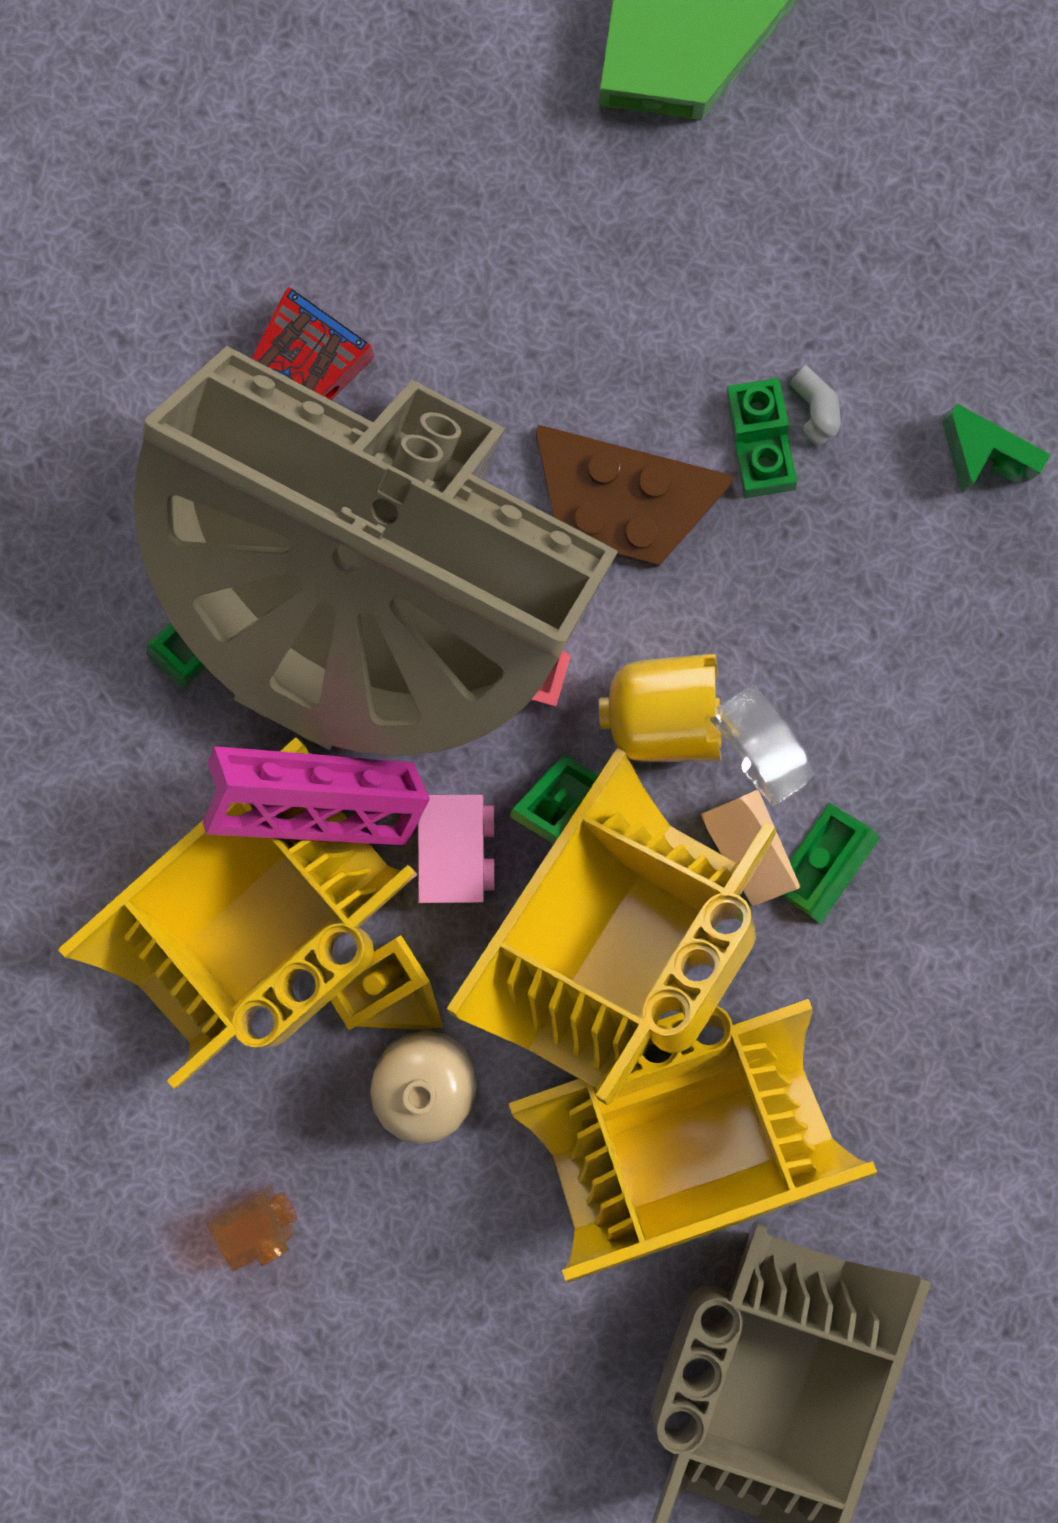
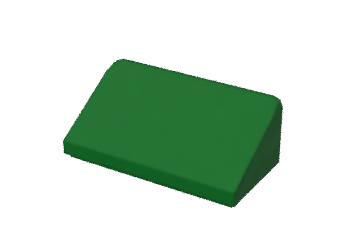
M829 802L789 860L800 888L783 894L781 897L821 924L880 837L870 827Z

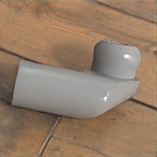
M805 365L788 385L810 405L811 419L803 426L804 435L812 443L822 445L828 441L830 436H836L841 427L839 398L830 386Z

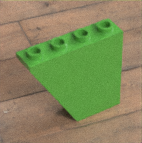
M613 0L599 106L702 120L798 0Z

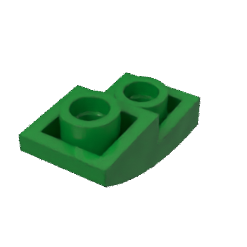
M779 378L727 386L728 406L744 499L796 490L797 477L787 435L789 422Z

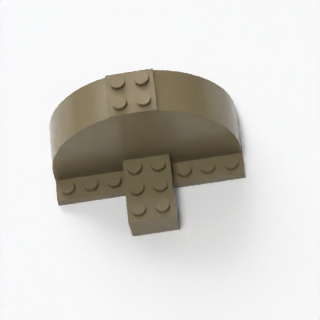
M226 346L146 417L140 436L144 441L135 475V527L141 556L149 580L163 610L192 653L220 682L235 694L233 700L328 750L335 746L357 752L380 755L434 753L470 743L507 723L541 689L584 616L618 551L484 481L483 478L488 471L506 428L414 380H411L374 422H371Z

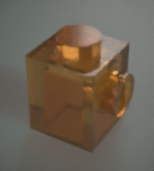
M269 1184L215 1214L207 1226L232 1272L256 1259L260 1266H263L289 1250L286 1242L291 1239L295 1232L292 1223L297 1221V1215L286 1194L281 1192L276 1195Z

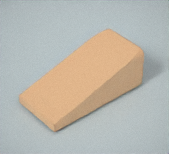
M759 790L701 814L706 828L721 854L735 863L742 860L764 823L767 822L773 825ZM777 832L767 853L743 890L752 907L800 888Z

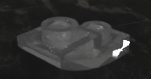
M754 684L718 707L717 717H711L710 721L744 758L740 770L773 807L783 802L814 779L815 774L796 739L776 710Z

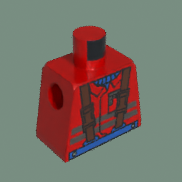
M288 287L252 359L332 400L372 361L375 355L371 344L298 292Z

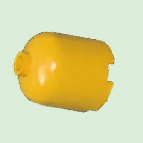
M716 654L641 660L627 663L613 677L609 697L599 698L601 730L611 729L615 746L627 752L628 758L632 761H721L720 698H716L715 677H718Z

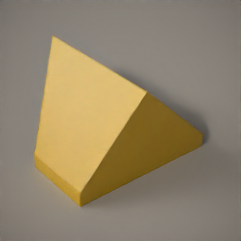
M401 935L375 950L372 961L367 968L330 1000L348 1030L354 1027L412 1030L443 1028L430 980Z

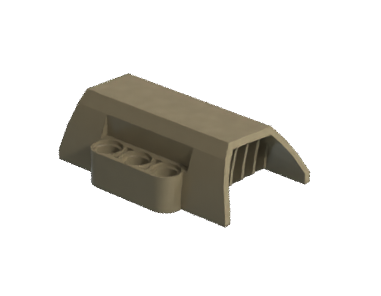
M754 1221L729 1294L718 1285L710 1284L700 1286L690 1294L651 1404V1420L659 1442L666 1450L672 1452L674 1456L656 1506L652 1523H668L676 1497L685 1490L756 1516L764 1523H851L931 1282L917 1275L845 1261L772 1237L766 1233L768 1227L765 1224ZM720 1305L727 1309L726 1316L718 1325L705 1326L701 1324V1316L709 1307ZM696 1358L709 1361L706 1372L700 1377L688 1378L683 1375V1369L689 1361ZM683 1411L691 1414L690 1421L682 1429L670 1430L665 1427L666 1420L673 1413Z

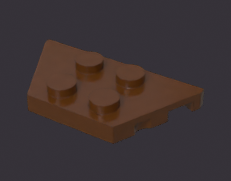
M539 424L536 430V438L553 517L617 550L616 556L658 567L696 526L722 494L726 492L731 486L734 477L726 473Z

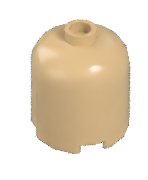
M430 1030L405 1034L390 1043L376 1063L370 1087L373 1112L384 1129L400 1140L417 1144L441 1141L458 1130L474 1105L478 1087L475 1064L465 1047L447 1034Z

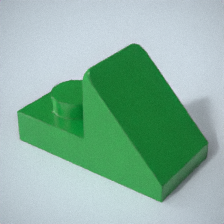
M956 404L942 421L962 493L975 483L987 459L994 462L991 468L996 474L1009 481L1020 482L1022 478L1030 481L1039 475L1051 455L959 404Z

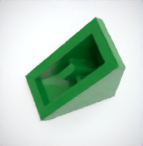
M564 754L512 809L510 817L554 844L598 778V775Z

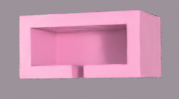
M428 795L430 800L418 822L419 903L484 902L485 891H495V859H484V838H494V806H484V795Z

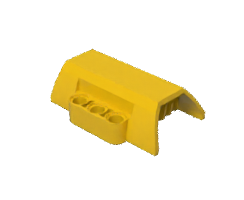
M296 737L280 751L309 754L307 748ZM231 802L226 816H240L256 806L249 803ZM292 806L275 815L277 819H291L307 811L305 807ZM340 811L325 820L327 822H341L347 819V817ZM202 820L58 950L64 958L96 966L138 985L189 1042V1054L186 1063L167 1080L173 1089H178L235 1037L244 1045L254 1048L275 1047L283 1043L363 972L372 961L374 948L369 935L358 927L409 883L417 873L409 865L403 870L388 866L369 843L206 834ZM350 934L357 944L356 955L352 961L341 965L336 961L333 954L334 943L339 937ZM308 971L314 977L316 987L309 999L300 1001L293 993V981L299 973ZM265 1007L271 1012L274 1025L268 1036L260 1038L252 1028V1019L259 1009Z
M617 748L447 1007L448 1012L462 1021L528 1049L598 1090L596 1093L597 1099L606 1105H610L651 1039L658 1048L669 1053L684 1051L696 1041L753 948L756 934L752 913L747 902L740 895L767 853L776 834L775 826L765 822L742 860L735 863L670 826L641 784L628 759L627 752ZM733 918L742 922L741 927L731 934H722L715 930L716 926L725 919ZM705 964L714 968L712 974L705 980L692 981L686 978L687 973L694 966ZM669 1011H678L685 1015L681 1024L673 1029H663L657 1026L659 1018Z
M809 999L732 1025V1020L728 1013L717 1006L704 1027H718L724 1032L723 1038L714 1045H704L696 1040L688 1049L672 1053L669 1059L663 1063H652L644 1058L648 1048L654 1045L651 1039L610 1105L599 1101L596 1097L598 1090L580 1079L508 1103L513 1117L529 1128L546 1146L554 1158L575 1228L570 1259L566 1268L562 1270L566 1283L585 1278L877 1175L873 1161L867 1163L856 1158L832 1138L804 1072L803 1052L805 1036L812 1016V1006ZM680 1012L660 1019L657 1026L663 1029H673L681 1024L685 1015Z

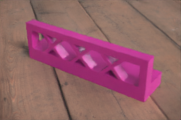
M214 746L207 764L216 787V792L202 823L206 834L407 845L430 798L414 762ZM231 802L249 803L256 806L240 816H226ZM292 806L305 807L307 811L291 819H277L275 815ZM341 810H355L357 812L341 822H327L325 820ZM391 813H402L396 826L376 825L374 823Z

